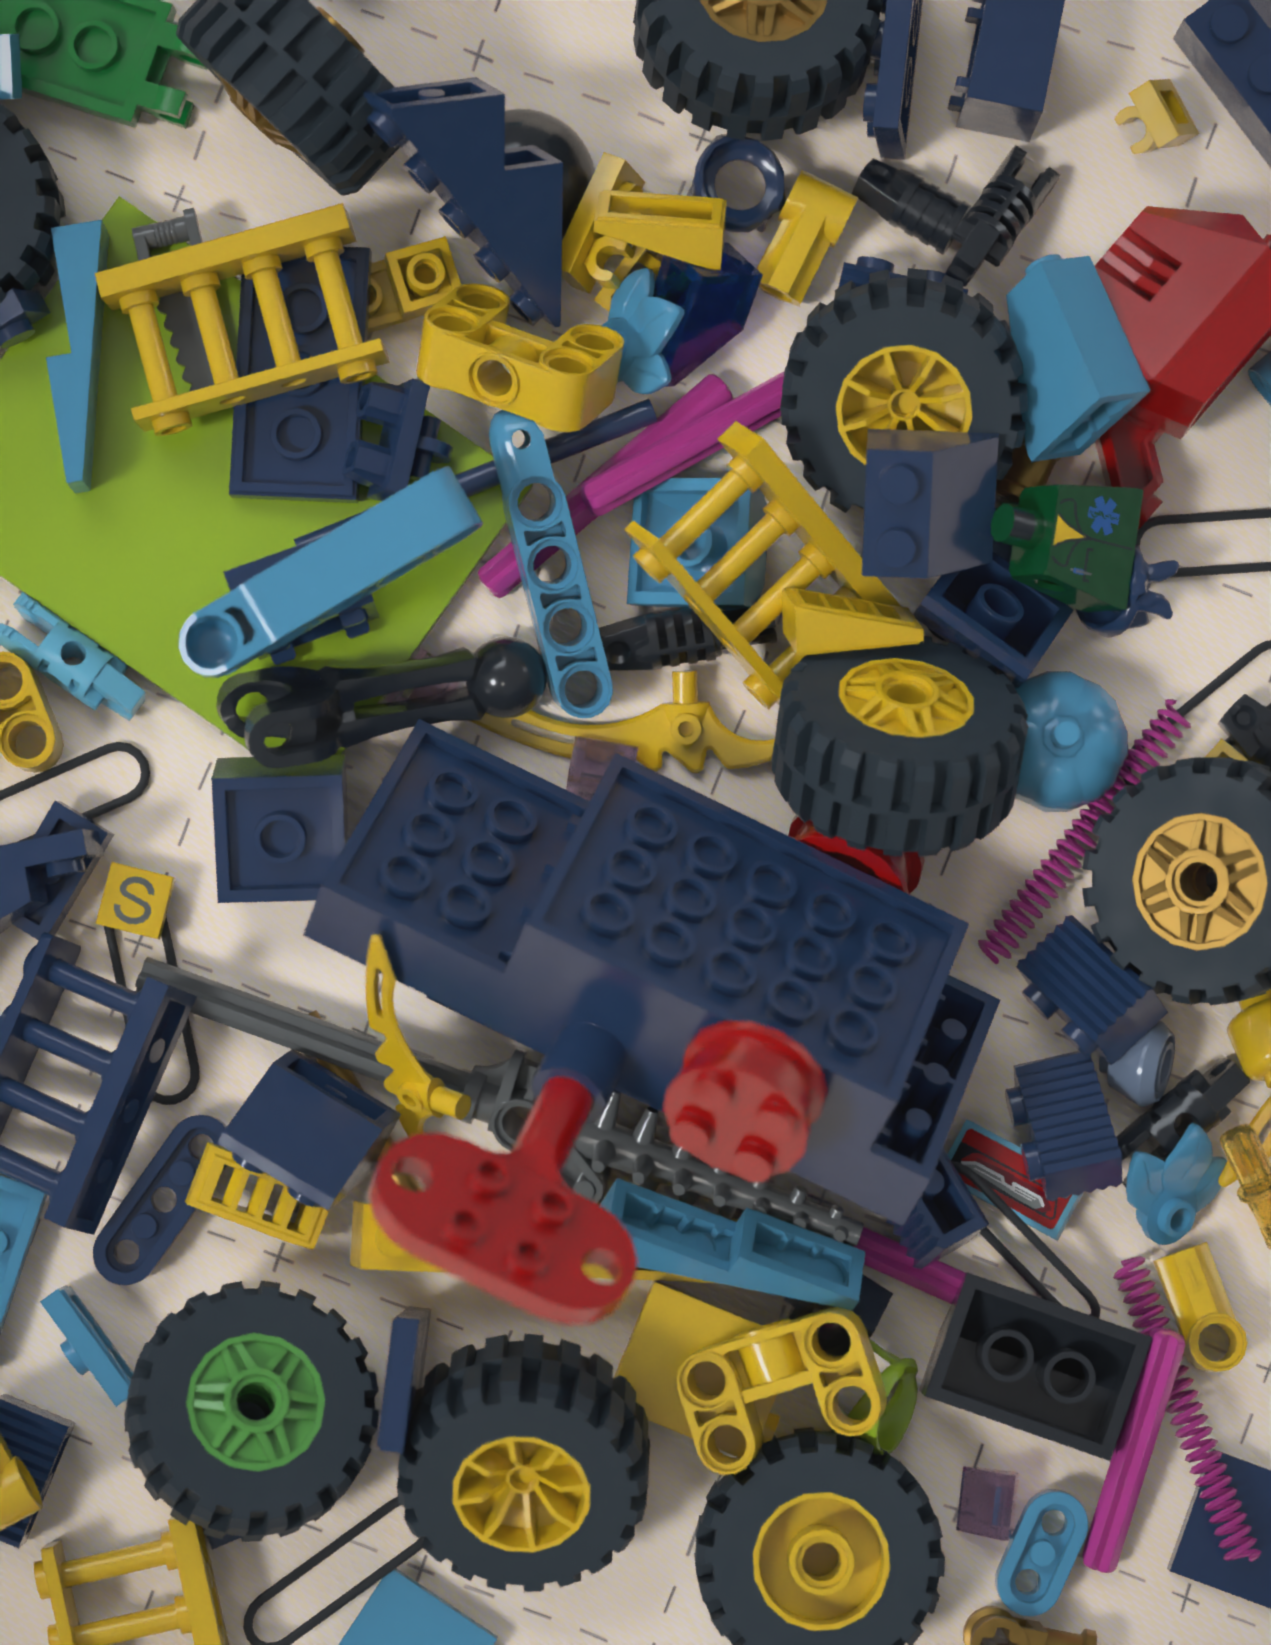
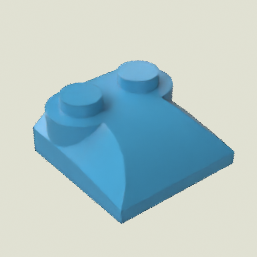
M669 478L633 498L632 521H635L660 539L722 478ZM759 489L754 493L747 490L677 558L696 582L766 515L763 508L767 503L762 492ZM631 538L626 604L631 606L691 608L667 579L663 580L660 584L657 583L635 561L633 555L640 548ZM767 550L713 601L718 608L726 611L749 609L759 599L765 585Z

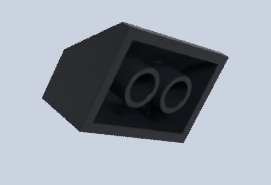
M966 1272L940 1327L919 1391L925 1397L1111 1461L1152 1337Z

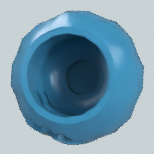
M1046 671L1028 678L1019 688H1015L1028 714V731L1015 798L1043 812H1069L1083 805L1099 801L1115 784L1128 756V731L1116 700L1099 684L1084 679L1071 671Z

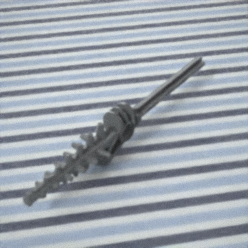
M150 957L145 959L142 970L137 977L135 992L142 990L148 976L197 996L191 1009L193 1014L384 1082L394 1071L390 1066L376 1060L375 1052L383 1041ZM516 1047L513 1055L508 1059L488 1066L475 1065L471 1073L414 1053L422 1067L433 1078H440L447 1088L470 1096V1111L460 1121L472 1124L473 1120L476 1119L487 1123V1131L493 1132L495 1139L501 1146L511 1151L526 1121L515 1112L514 1107L521 1106L532 1109L536 1101L532 1092L533 1078L544 1057L538 1063L527 1059L528 1051ZM614 1090L604 1113L599 1119L584 1125L560 1175L568 1188L598 1203L612 1175V1168L632 1174L634 1183L656 1192L660 1183L670 1186L673 1193L679 1196V1201L692 1206L699 1196L711 1199L715 1206L720 1207L718 1215L730 1220L737 1208L745 1210L747 1207L817 1234L841 1241L852 1247L857 1246L864 1226L863 1222L845 1216L842 1206L832 1205L830 1209L829 1207L806 1200L807 1189L804 1186L796 1185L793 1191H783L769 1185V1178L763 1182L747 1181L738 1175L711 1167L689 1151L678 1147L672 1140L667 1144L655 1139L659 1111L653 1107H647L640 1121L633 1124L630 1128L618 1124L617 1118L622 1092Z

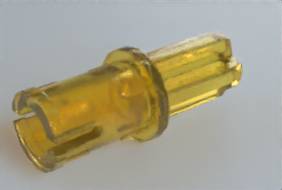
M1240 1124L1224 1132L1220 1137V1144L1240 1184L1236 1192L1240 1202L1248 1204L1251 1213H1253L1265 1244L1271 1250V1163L1256 1131L1248 1124Z

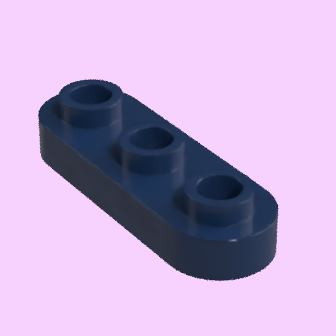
M194 1115L182 1120L175 1126L94 1242L93 1261L102 1277L117 1285H132L152 1274L197 1210V1208L185 1203L201 1160L192 1153L191 1143L196 1136L204 1134L209 1136L214 1144L219 1145L217 1142L227 1127L225 1123L210 1115ZM224 1165L221 1175L226 1170L228 1165ZM161 1187L172 1189L177 1197L175 1207L169 1212L159 1210L154 1203V1195ZM123 1240H131L139 1248V1257L133 1264H125L117 1256V1247Z

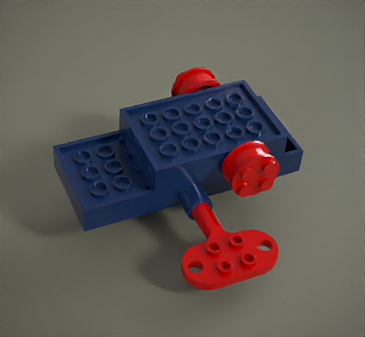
M418 719L321 885L303 936L366 966L371 935H379L384 944L396 981L427 995L426 998L545 1055L533 1078L532 1092L536 1101L510 1152H493L468 1140L446 1133H417L395 1142L381 1158L373 1177L369 1198L374 1219L388 1239L412 1256L538 1317L563 1325L592 1324L614 1313L626 1298L634 1283L638 1262L632 1237L617 1217L594 1201L575 1193L567 1187L560 1177L584 1125L599 1119L604 1113L614 1090L620 1091L665 1113L672 1141L678 1147L689 1151L711 1167L738 1175L751 1182H763L772 1175L790 1171L901 1226L905 1224L931 1180L1000 1003V999L949 975L970 923L910 895L917 888L921 880L925 862L924 856L919 857L918 852H903L900 857L883 855L884 850L866 847L865 851L849 847L845 839L838 836L830 839L816 831L813 821L803 822L797 815L790 824L789 834L786 835L616 752L591 800L588 801ZM397 1173L413 1175L421 1181L425 1189L422 1191L407 1190L396 1182L393 1175ZM597 1265L604 1268L612 1276L614 1282L603 1284L594 1281L586 1274L583 1266Z

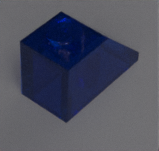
M724 242L721 271L693 265L666 255L663 257L655 281L653 297L671 301L684 309V316L661 352L667 361L672 378L671 382L665 387L676 386L744 330L763 274L729 242Z

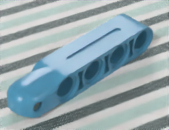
M500 410L494 414L490 422V447L503 495V510L539 653L546 667L549 692L553 701L569 715L580 719L592 718L601 714L610 704L613 686L566 495L561 485L554 478L544 434L537 424L527 418ZM520 430L524 434V442L520 447L516 448L512 443V436L516 431ZM532 483H539L547 489L550 495V505L548 511L542 517L528 520L521 514L518 508V497L524 487ZM547 546H557L565 556L566 565L564 571L553 581H541L534 571L533 562L536 554ZM572 608L581 619L579 634L567 643H558L552 639L549 632L551 618L562 609ZM578 671H590L596 680L594 696L583 704L570 703L565 695V685L568 678Z
M447 466L438 469L193 613L184 622L179 634V650L183 661L193 672L203 677L220 678L231 674L261 655L294 640L462 541L483 525V522L451 468Z

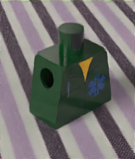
M1065 484L1025 487L1020 493L1018 506L1005 503L997 508L991 522V534L995 541L1012 545L1009 572L1014 580L1080 611L1126 610L1144 490L1126 487Z

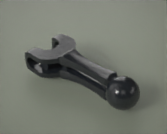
M498 637L485 642L475 652L461 647L438 656L394 664L325 666L319 670L294 666H277L239 673L229 677L220 687L216 708L223 723L231 732L244 738L248 751L260 764L268 768L280 769L321 762L335 755L341 747L348 748L373 737L414 727L418 719L434 724L446 721L481 720L485 713L499 718L521 716L533 709L541 700L546 689L547 672L541 655L532 645L519 638ZM466 681V687L436 695L391 703L354 706L355 702L401 690ZM258 692L266 697L267 702L254 707L248 716H239L237 714L238 701L246 694ZM266 737L286 738L284 743L277 747H267L264 743Z

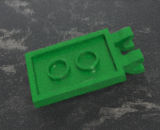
M0 0V34H19L22 93L132 128L137 127L141 112L144 111L167 123L187 129L195 105L193 102L186 100L188 95L185 91L161 85L171 56L189 65L207 70L176 36L178 25L173 24L177 10L172 3L162 0Z

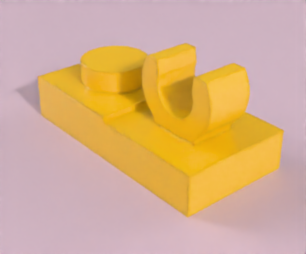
M603 152L562 240L561 277L572 288L591 294L596 281L607 289H618L621 281L614 273L604 270L605 262L613 255L619 254L625 258L632 259L635 251L626 242L594 232V217L599 191L614 190L643 193L645 181L625 159Z

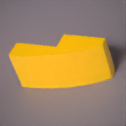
M446 236L385 253L384 260L372 263L368 333L424 315L434 304L456 287L461 286Z

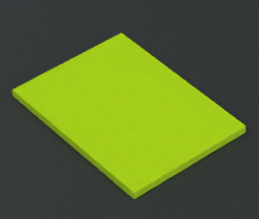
M120 196L102 219L109 233L107 269L139 261L132 228L157 223ZM183 242L159 247L158 249L150 250L151 256H157L191 245ZM234 276L220 280L221 287L216 290L236 364L241 280ZM59 279L44 299L51 313L32 324L35 333L23 342L9 347L0 359V577L29 595L246 749L244 738L231 732L220 719L217 712V696L224 681L239 673L277 666H294L319 670L325 666H370L410 661L507 525L500 485L470 496L468 498L481 518L483 525L462 541L373 592L371 595L379 618L368 621L369 633L350 639L346 631L343 630L295 647L296 658L284 664L275 665L271 656L261 660L256 658L231 674L220 678L203 677L193 672L183 661L179 650V634L184 622L193 613L230 592L224 571L296 546L295 538L368 510L381 501L367 498L369 487L359 484L358 503L232 498L229 495L234 407L191 419V428L176 434L156 436L154 430L144 432L134 421L131 408L153 401L129 314H123L121 309L112 311L105 302L91 491L74 493L66 483L46 357L71 353ZM155 307L154 310L177 395L187 393L191 388V384L186 383L182 378L185 367L180 366L176 361L179 350L173 348L170 344L172 332L167 331L163 325L166 315L161 314L157 307ZM377 375L365 380V385L370 382L388 383ZM425 409L424 416L436 417ZM363 420L362 440L379 445L383 426ZM441 420L437 440L451 445L454 448L449 463H431L429 474L448 466L456 475L494 459L490 453ZM409 478L408 486L416 481ZM533 483L524 487L520 492L518 508L532 490ZM258 692L246 694L238 701L236 712L239 716H248L254 707L267 702V699ZM385 695L355 702L354 706L380 704ZM266 737L264 743L267 747H277L282 745L286 738ZM341 747L335 755L344 754L348 748Z

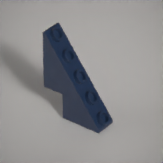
M477 77L394 87L378 93L364 91V97L368 99L369 105L374 110L366 118L370 126L392 148L397 144L400 145L409 157L403 164L409 176L428 194L435 190L445 203L438 210L442 218L462 238L465 239L468 235L471 236L480 248L473 254L478 264L496 282L500 283L504 279L514 291L509 296V299L515 311L531 326H534L543 319L554 327H561L563 162L535 145L505 149V93Z

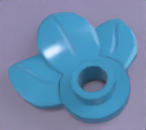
M649 268L636 270L621 282L612 297L608 321L601 325L618 332L624 339L617 382L623 381L633 392L643 395L655 393L671 382L670 369L661 352L684 316V309L679 305L662 298L653 297L655 285L654 272Z
M1191 1123L1178 1144L1165 1161L1142 1151H1135L1131 1157L1126 1184L1127 1201L1136 1209V1219L1142 1227L1145 1236L1159 1245L1175 1243L1188 1233L1194 1224L1196 1213L1210 1204L1222 1187L1219 1185L1218 1179L1227 1163V1159L1220 1156L1213 1157L1212 1143L1208 1135L1195 1123Z

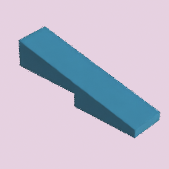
M102 219L51 228L71 353L46 357L66 483L74 493L91 491L104 301L100 296L94 273L107 270L109 233Z
M616 1178L600 1204L601 1207L617 1217L632 1237L638 1259L637 1267L853 1310L859 1302L865 1251L747 1207L738 1221L735 1222Z

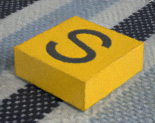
M111 862L96 924L160 940L176 878Z

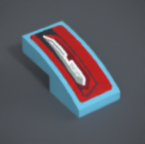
M968 1119L964 1122L947 1154L951 1161L959 1162L976 1172L1028 1226L1056 1241L1059 1240L1083 1193L1079 1196L1072 1194L1066 1199L1059 1197L1053 1202L1046 1200L1041 1179L1030 1182L1028 1180L1022 1159L1021 1147ZM959 1173L973 1196L996 1207L973 1182Z

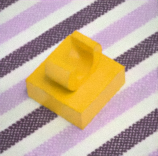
M1171 79L1148 80L1129 92L1128 94L1135 106L1123 108L1114 118L1117 125H1127L1136 118L1144 122L1146 127L1145 136L1141 141L1130 147L1133 154L1148 153L1156 148L1178 147L1200 134Z

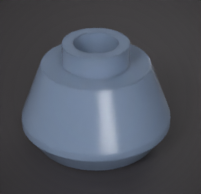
M1159 1021L1113 1065H1110L1103 1057L1099 1056V1071L1107 1074L1108 1086L1140 1107H1146L1158 1102L1163 1097L1170 1079L1175 1056V1035L1164 1022Z

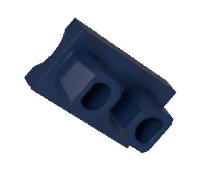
M411 379L399 385L370 382L362 386L356 407V418L382 425L383 428L379 445L359 439L350 443L346 451L342 475L368 486L367 498L382 502L389 498V496L408 487L409 478L418 481L427 476L430 472L431 463L444 464L451 461L454 448L443 441L437 440L441 420L432 416H424L430 386L423 381Z

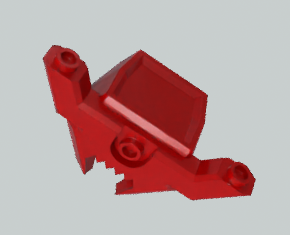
M1147 206L1095 264L1097 273L1150 388L1148 394L1095 441L1106 487H1126L1144 490L1138 530L1163 503L1154 494L1164 482L1154 445L1163 433L1181 440L1271 336V235L1267 234L1262 239L1242 214Z

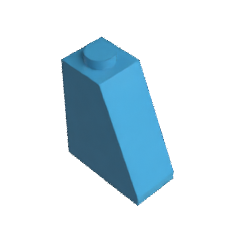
M1050 254L1029 264L1025 269L1026 276L1006 295L1011 336L1023 364V374L1018 377V383L1027 384L1028 411L1021 414L1022 421L1026 425L1024 437L1026 451L1031 462L1081 455L1150 392V388L1091 257L1082 256L1062 259L1059 254Z

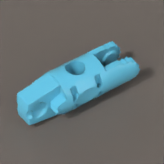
M22 592L13 603L14 608L17 609V612L26 621L42 630L47 636L37 646L16 629L0 623V645L26 661L36 671L43 674L94 711L102 703L126 720L131 721L144 704L146 692L123 675L128 669V665ZM76 657L82 662L78 665H69L64 660Z

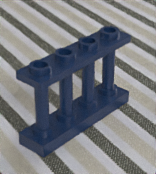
M43 932L37 945L30 950L24 961L23 978L12 1003L6 1007L0 1016V1137L12 1109L16 1108L75 1135L76 1143L64 1170L61 1172L0 1144V1173L49 1195L50 1203L43 1217L44 1219L67 1229L95 1235L197 996L148 976L142 990L135 992L76 966L81 946ZM64 989L127 1016L128 1023L116 1050L110 1052L50 1025ZM39 1048L101 1076L102 1083L90 1110L85 1112L24 1084Z

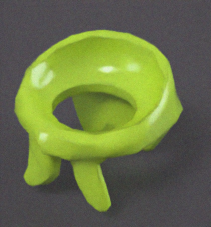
M869 1339L873 1352L891 1364L881 1373L887 1397L894 1384L898 1381V1386L891 1400L886 1405L884 1414L871 1430L857 1435L861 1440L874 1446L872 1451L874 1455L881 1456L883 1455V1450L891 1454L898 1447L910 1424L917 1402L918 1387L916 1375L918 1367L913 1358L900 1359L881 1348L875 1341ZM866 1392L861 1396L850 1413L840 1407L846 1416L853 1419H863L869 1416L872 1408L871 1399Z

